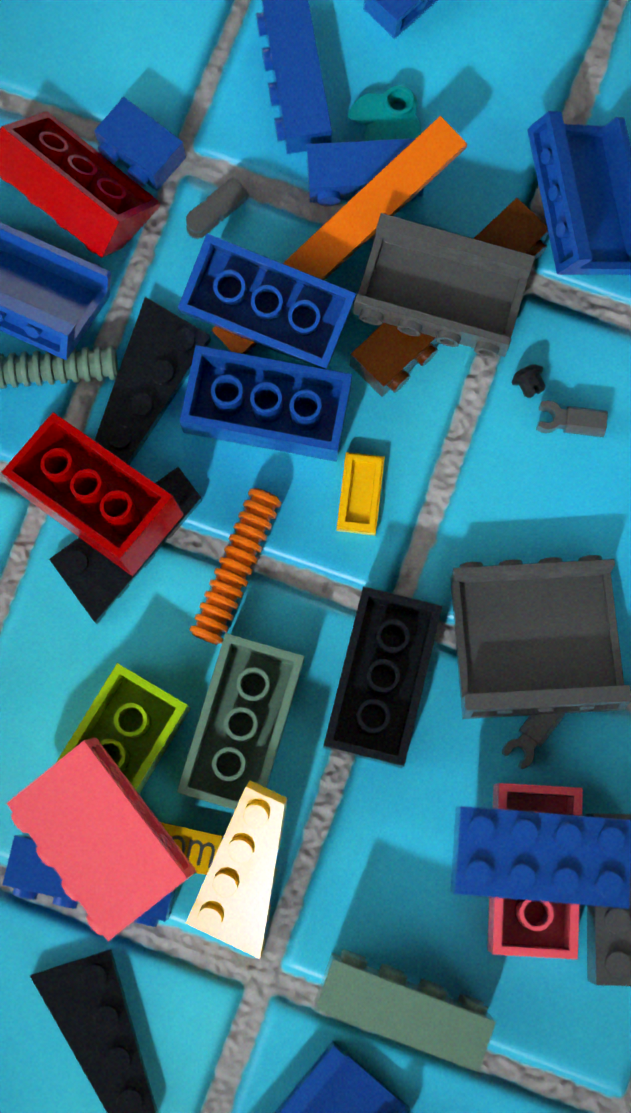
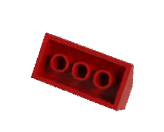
M48 111L3 125L0 128V178L13 185L27 197L31 204L40 207L56 220L58 226L69 231L84 243L90 252L97 254L101 258L122 249L158 210L161 204L160 201L104 158L98 151Z

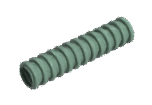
M107 345V348L103 350L101 346H95L94 350L83 347L82 351H77L75 348L67 361L46 351L45 354H41L40 351H34L33 355H29L26 351L21 352V356H17L13 352L9 353L8 357H4L3 353H0L1 389L7 388V384L17 388L20 383H23L25 387H30L32 382H36L37 386H42L45 381H48L49 385H54L57 380H60L61 384H67L70 379L74 383H79L80 379L85 378L86 382H91L92 378L96 377L98 381H103L104 377L115 380L118 375L117 353L113 345Z

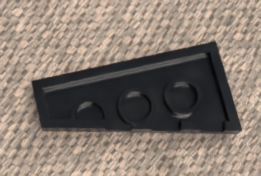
M145 297L94 441L130 465L190 374L195 346L207 347L211 342V336Z
M179 467L155 484L174 497L184 515L133 577L81 538L76 539L49 559L96 624L106 615L105 612L116 599L120 598L128 589L129 584L144 567L146 568L167 539L174 535L202 502V498Z
M112 949L30 975L106 1112L158 1113Z

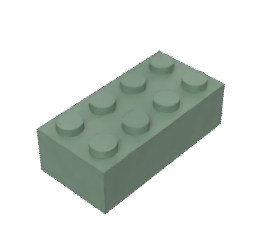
M225 633L177 793L236 810L249 780L267 788L304 665V656Z
M342 949L341 955L331 953L315 998V1010L476 1072L480 1071L496 1021L487 1012L489 1007L483 1005L484 1002L461 993L458 1000L447 996L448 992L444 990L443 986L425 979H421L419 985L406 981L408 977L405 975V972L385 964H381L380 970L366 966L368 962L366 957L346 949Z

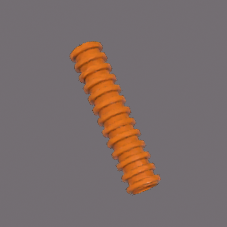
M249 489L248 495L250 499L245 500L243 503L245 511L239 512L238 517L241 520L233 526L236 532L235 534H230L228 538L231 543L224 547L226 555L219 559L221 567L215 568L214 574L216 578L215 580L211 579L209 582L212 588L210 591L205 592L206 602L200 603L199 608L202 611L194 617L197 623L195 626L191 625L189 629L192 635L215 645L223 643L222 633H227L229 629L226 626L227 621L233 620L234 616L231 612L232 610H237L239 605L236 603V600L243 596L241 588L247 587L248 581L246 577L253 573V569L250 567L258 561L255 555L256 553H261L263 549L260 545L261 541L265 542L267 540L265 532L272 528L270 520L275 519L277 516L275 508H280L282 504L277 496L262 489Z

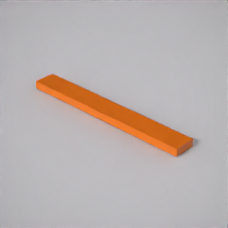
M439 116L282 264L325 281L376 233L381 213L394 216L467 148V143ZM214 327L212 329L215 335L231 352L247 354L257 344L220 328Z

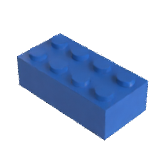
M206 234L177 309L182 314L314 367L328 369L354 304L356 293Z
M196 345L180 416L182 431L186 434L337 462L351 391L352 374Z
M456 806L451 893L629 909L631 820Z

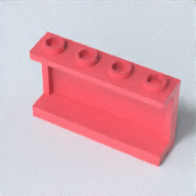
M97 738L81 742L6 803L12 811L11 818L14 824L22 832L28 833L37 844L36 852L40 859L47 866L54 867L62 878L61 885L65 893L72 900L79 901L88 913L86 918L90 927L98 935H104L107 941L118 935L138 917L197 872Z

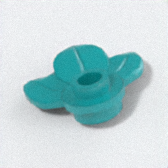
M393 86L383 94L367 93L354 102L348 111V118L366 125L364 141L417 138L421 134V124L415 115L417 111L416 96L404 86ZM401 103L405 108L398 111L394 110L392 105Z

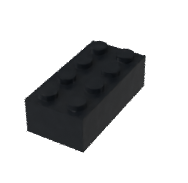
M363 586L323 749L399 768L404 767L443 606Z

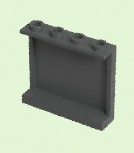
M588 555L579 558L578 561L563 562L561 558L550 557L544 558L535 564H523V561L513 559L502 561L499 563V566H483L481 562H466L459 565V568H453L450 583L462 719L619 711L626 709L631 702L630 685H624L611 579V571L615 566L614 559L602 560V557L599 555Z

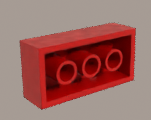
M54 412L1 471L16 492L132 577L184 515L170 493Z

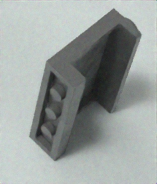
M381 213L361 286L354 301L353 314L358 315L360 320L371 325H381L383 322L397 326L400 332L410 336H420L422 333L436 337V341L445 346L458 347L461 344L475 348L474 351L484 357L496 358L498 355L505 357L510 346L512 332L535 256Z

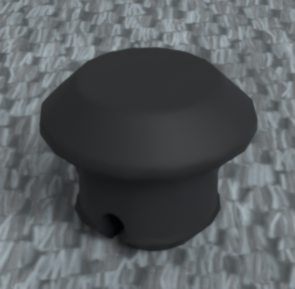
M532 364L519 370L513 376L512 385H519L524 396L527 398L533 397L535 393L537 395L545 390L546 386L540 376L543 372V366Z

